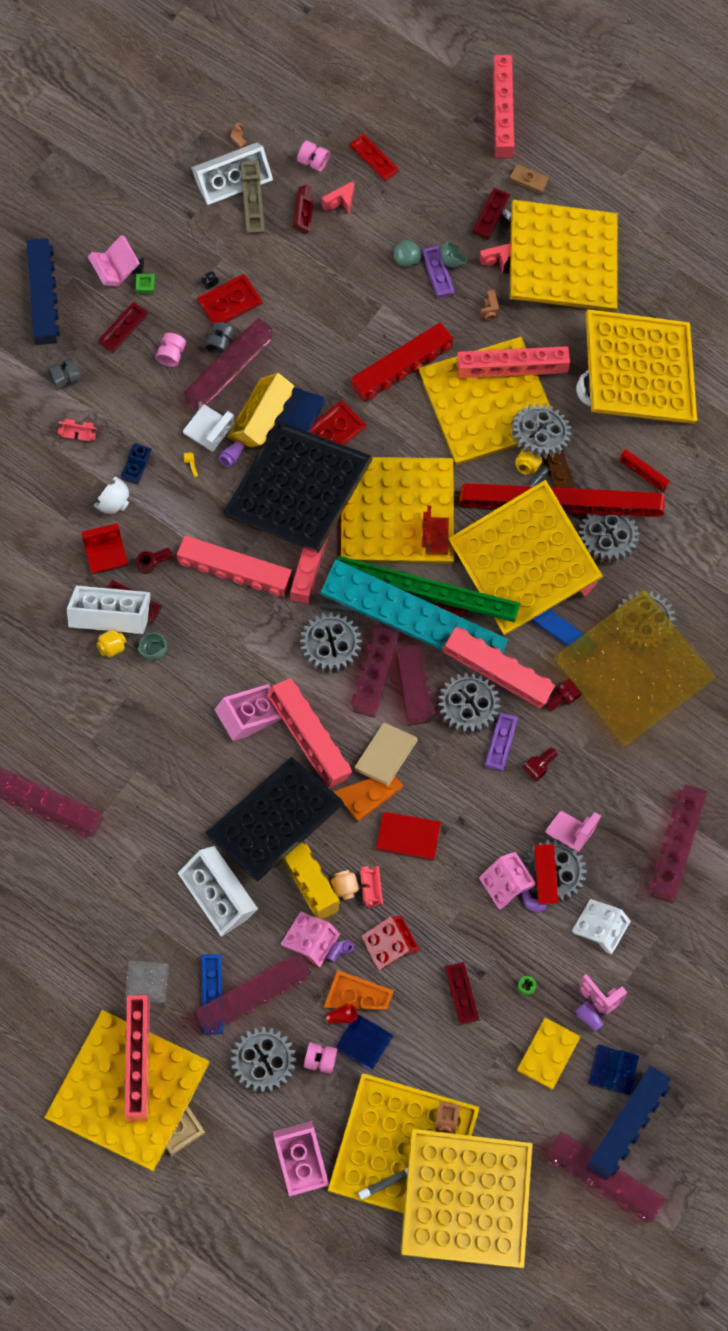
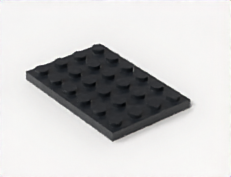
M291 757L210 828L206 835L258 882L341 808L344 802Z

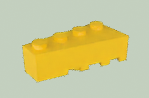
M300 843L282 861L314 916L323 920L339 911L340 900L332 890L328 879L320 871L321 868L318 862L311 857V850L308 845Z

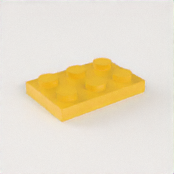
M544 1018L517 1072L553 1090L581 1036Z

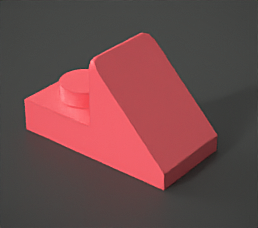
M353 181L322 197V208L325 212L330 209L334 210L341 204L349 214L354 195Z
M511 243L481 250L479 259L481 266H490L499 262L502 273H504L510 264Z

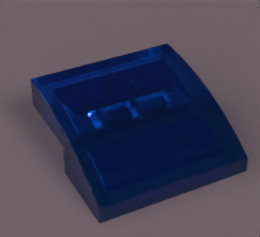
M357 1014V1019L350 1023L336 1048L338 1051L354 1058L356 1062L373 1070L394 1036L377 1024Z
M597 1045L588 1084L630 1095L639 1056L624 1050L618 1051L603 1045Z

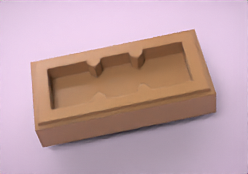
M517 164L509 181L542 194L549 181V177Z

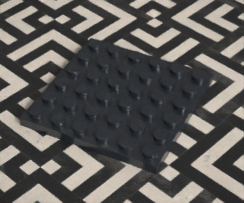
M277 421L223 514L228 518L319 553L373 458L366 453Z

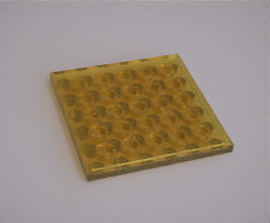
M645 589L553 657L554 661L566 676L572 680L582 693V696L624 748L716 679L713 672Z

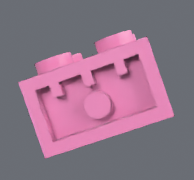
M122 235L105 253L91 252L88 256L101 282L107 286H119L139 265L136 255L125 236Z
M560 811L545 832L579 852L593 834L601 815L594 812L590 818L586 817L582 823L565 812Z
M516 852L500 857L479 877L499 910L503 909L519 893L532 889L536 885V882Z
M300 912L281 945L305 955L315 966L321 967L340 933L330 922Z
M587 974L582 977L579 985L582 995L585 998L589 997L593 1002L595 1010L604 1016L623 1003L627 991L622 986L618 990L616 988L612 989L606 995L607 997H605Z

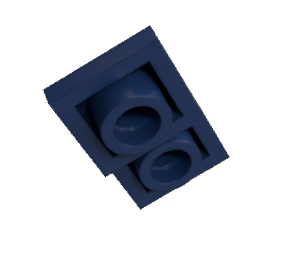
M134 443L128 455L126 466L121 474L122 480L139 485L152 448Z

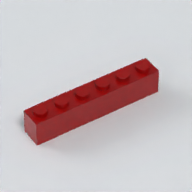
M439 322L351 377L352 389L362 402L368 399L372 400L382 390H388L393 383L404 380L409 373L418 371L422 365L434 361L441 353H447L453 346L452 335Z

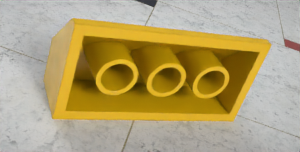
M279 373L260 378L226 438L234 442L238 440L243 445L251 448L261 446L267 439L268 431L274 427L276 417L282 413L284 403L291 397L294 385Z

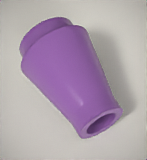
M238 440L235 441V443L220 453L219 461L226 467L234 466L242 450L245 448L243 443Z
M588 1001L575 1010L578 1014L577 1017L591 1027L594 1032L603 1025L593 1004H589Z

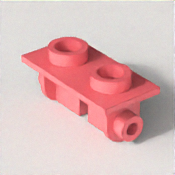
M64 419V422L58 421L59 424H62V428H58V435H61V437L74 439L75 432H79L78 440L95 441L96 433H93V429L98 430V428L93 427V423L82 422V425L75 424V420Z
M368 866L361 867V883L365 885L362 888L363 903H365L367 909L382 905L383 898L379 866L370 869Z

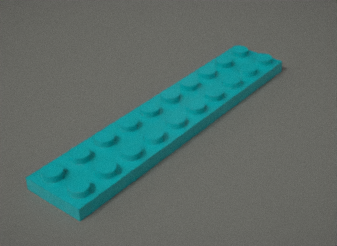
M336 559L320 592V595L439 650H442L455 627L465 629L469 635L482 639L486 645L499 649L502 654L508 641L505 637Z

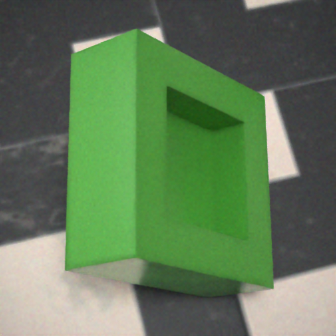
M136 274V293L154 294L155 274Z

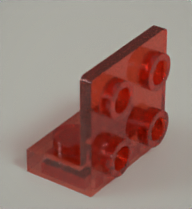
M427 505V512L423 511L422 548H425V555H448L449 518L431 517V505Z

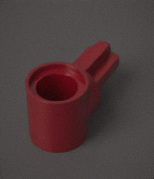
M169 548L155 553L151 551L140 552L136 558L138 570L142 574L151 573L154 568L158 567V563L172 558V552ZM145 560L150 562L147 565L141 564Z
M569 678L557 688V694L547 700L545 706L549 711H553L562 703L571 704L582 695V692Z
M550 747L540 757L532 756L522 766V769L537 782L548 771L547 765L558 756V752Z

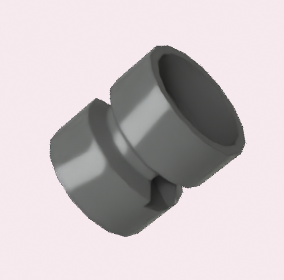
M214 323L210 336L204 345L205 349L215 356L225 357L236 331L225 323Z
M72 358L62 361L61 365L55 364L48 367L49 375L57 390L67 386V382L72 384L81 380L78 368Z

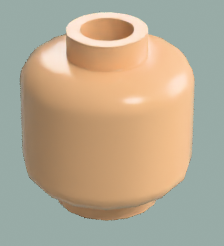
M349 870L336 873L331 879L334 893L338 897H342L343 900L355 897L354 893L359 890L356 875L349 872Z

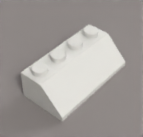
M254 143L191 167L196 183L207 205L243 192L241 162L259 161L260 184L273 180L263 146Z
M76 586L67 607L68 626L79 629L116 630L117 632L143 634L148 622L150 592Z
M215 846L199 850L178 872V875L220 936H224L247 921L258 910Z

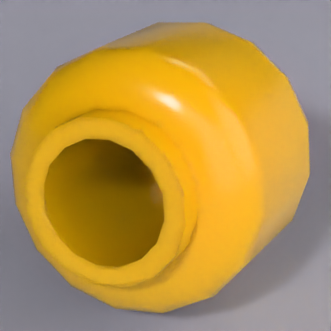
M523 448L515 460V465L521 474L532 475L541 465L542 456L540 455L537 458L536 453L530 456V451L523 452Z
M109 630L98 637L96 645L102 656L106 655L111 658L124 651L126 639L121 632Z

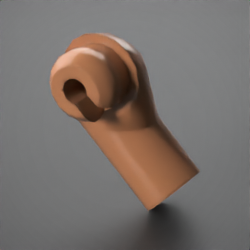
M236 123L231 130V140L239 148H244L248 145L242 138L244 127L242 124Z

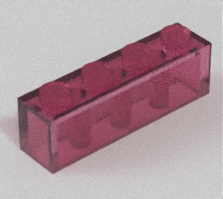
M419 645L397 648L396 658L408 726L431 723V718L435 716L433 704L430 705L429 703L431 689L430 686H426L428 672L427 669H423V663L425 662L424 651H420Z

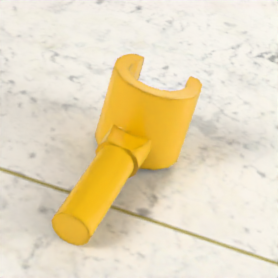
M191 452L184 453V463H190L194 478L198 477L194 463V454Z

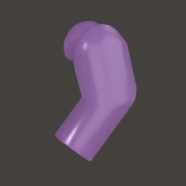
M530 890L520 893L528 910L540 913L546 909L547 905H539L538 899L532 898Z
M349 940L334 943L326 959L335 963L340 954L352 952L354 944Z

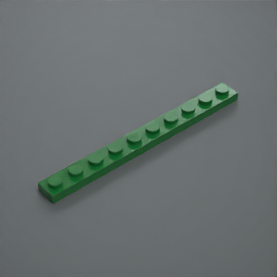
M338 556L337 559L407 593L430 601L514 623L520 608V603L342 556Z

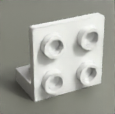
M203 405L185 427L183 434L213 452L233 427L234 415L227 411L223 416L208 406Z
M590 899L572 932L575 935L598 942L605 952L612 954L631 921L622 909Z

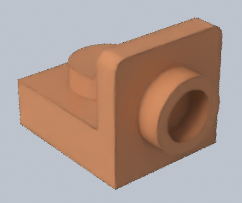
M495 290L487 291V298H484L485 308L480 309L481 320L490 321L499 316V306Z
M440 1102L435 1132L455 1134L460 1105Z

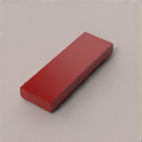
M364 134L350 143V147L385 182L399 172V168Z
M625 448L621 453L620 462L664 493L668 489L670 480Z
M554 844L534 845L539 905L559 904Z

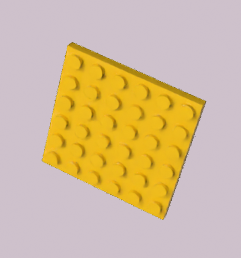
M513 200L511 203L510 299L616 312L618 213Z
M588 309L585 315L591 412L695 424L697 422L690 322Z
M518 337L476 351L525 349L526 346L522 337ZM457 356L420 367L418 370L456 466L517 447L519 441L514 442L515 436L511 435L513 430L511 429L512 422L517 412H521L523 407L528 409L529 405L535 408L536 403H538L540 408H542L543 404L546 405L547 409L551 407L538 375L458 379Z
M372 457V462L341 514V556L365 563L454 564V548L448 539L454 535L453 458Z
M546 480L448 538L480 593L520 603L515 623L494 617L504 635L509 634L603 578V575Z
M102 1010L44 1118L154 1172L210 1061L149 1032L148 1121L128 1122L125 1117L127 1021Z
M362 1073L328 1192L404 1214L407 1178L362 1200L358 1192L408 1168L410 1132L412 1129L435 1132L440 1102L460 1105L455 1134L472 1136L480 1107Z
M412 1129L410 1132L400 1255L523 1269L532 1143Z

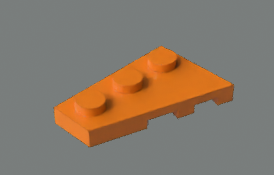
M396 776L389 786L370 778L336 790L334 793L343 800V806L354 819L360 822L399 792L404 785Z
M337 970L324 1008L337 1009L348 1003L349 1005L353 1004L356 1009L387 1010L394 990Z

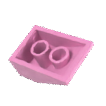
M269 684L224 697L214 709L232 741L248 737L282 720L267 696L271 689Z
M312 1121L273 1131L289 1196L329 1186Z

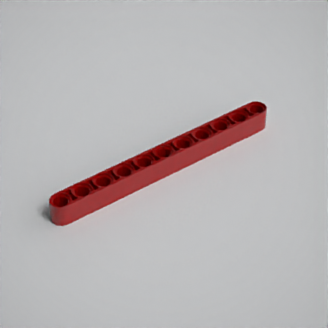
M465 483L461 485L459 504L466 508L498 509L534 486ZM550 487L565 513L661 517L664 515L665 495L661 493Z

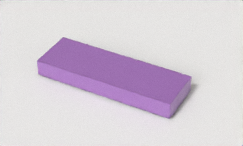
M439 246L421 250L437 299L455 295L446 265L440 257Z
M499 712L485 763L486 768L500 772L504 771L518 717Z

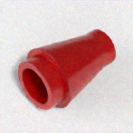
M348 1003L326 1013L328 1024L353 1023L357 1019L356 1007Z

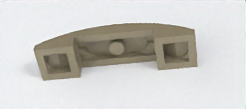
M259 161L241 162L247 233L265 232Z

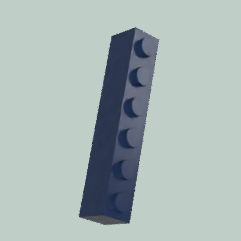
M48 238L27 240L35 345L57 343V336H60L59 325H56V320H59L58 309H55L54 304H58L57 293H53V288H56V278L52 277V272H55V263L51 261V256H54L53 245H49Z
M650 1065L586 1165L587 1169L606 1181L610 1175L613 1177L616 1175L621 1167L617 1165L619 1160L622 1159L624 1161L631 1151L628 1149L630 1143L635 1145L641 1135L638 1133L640 1127L645 1129L651 1118L648 1117L650 1111L655 1113L660 1105V1102L657 1100L660 1096L665 1097L671 1088L668 1086L671 1078Z

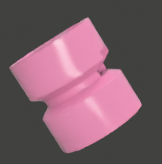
M306 140L299 150L297 161L306 166L310 164L312 169L321 172L329 159L330 151L321 146L317 148L316 144Z
M165 333L161 346L156 353V360L165 366L176 367L181 358L180 352H183L186 345L185 339L175 333Z
M310 1042L304 1068L311 1070L319 1068L323 1073L332 1074L337 1048L329 1046L322 1048L321 1044ZM317 1053L322 1054L321 1062H316Z

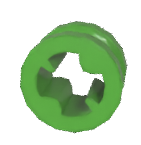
M530 976L522 977L518 983L519 992L524 996L532 995L536 989L535 980ZM525 981H528V984H532L529 991H526V988H522Z

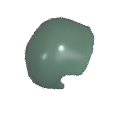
M403 240L393 250L394 260L397 264L407 268L413 264L418 265L422 258L420 247L414 241Z
M450 241L442 245L440 257L446 266L457 268L467 262V257L465 253H459V245H454Z
M156 632L148 633L139 640V647L137 649L145 659L151 661L159 660L167 651V640L162 634Z

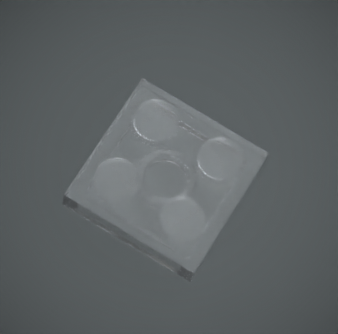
M129 960L125 1001L127 1002V996L148 995L150 1003L166 1004L169 963Z

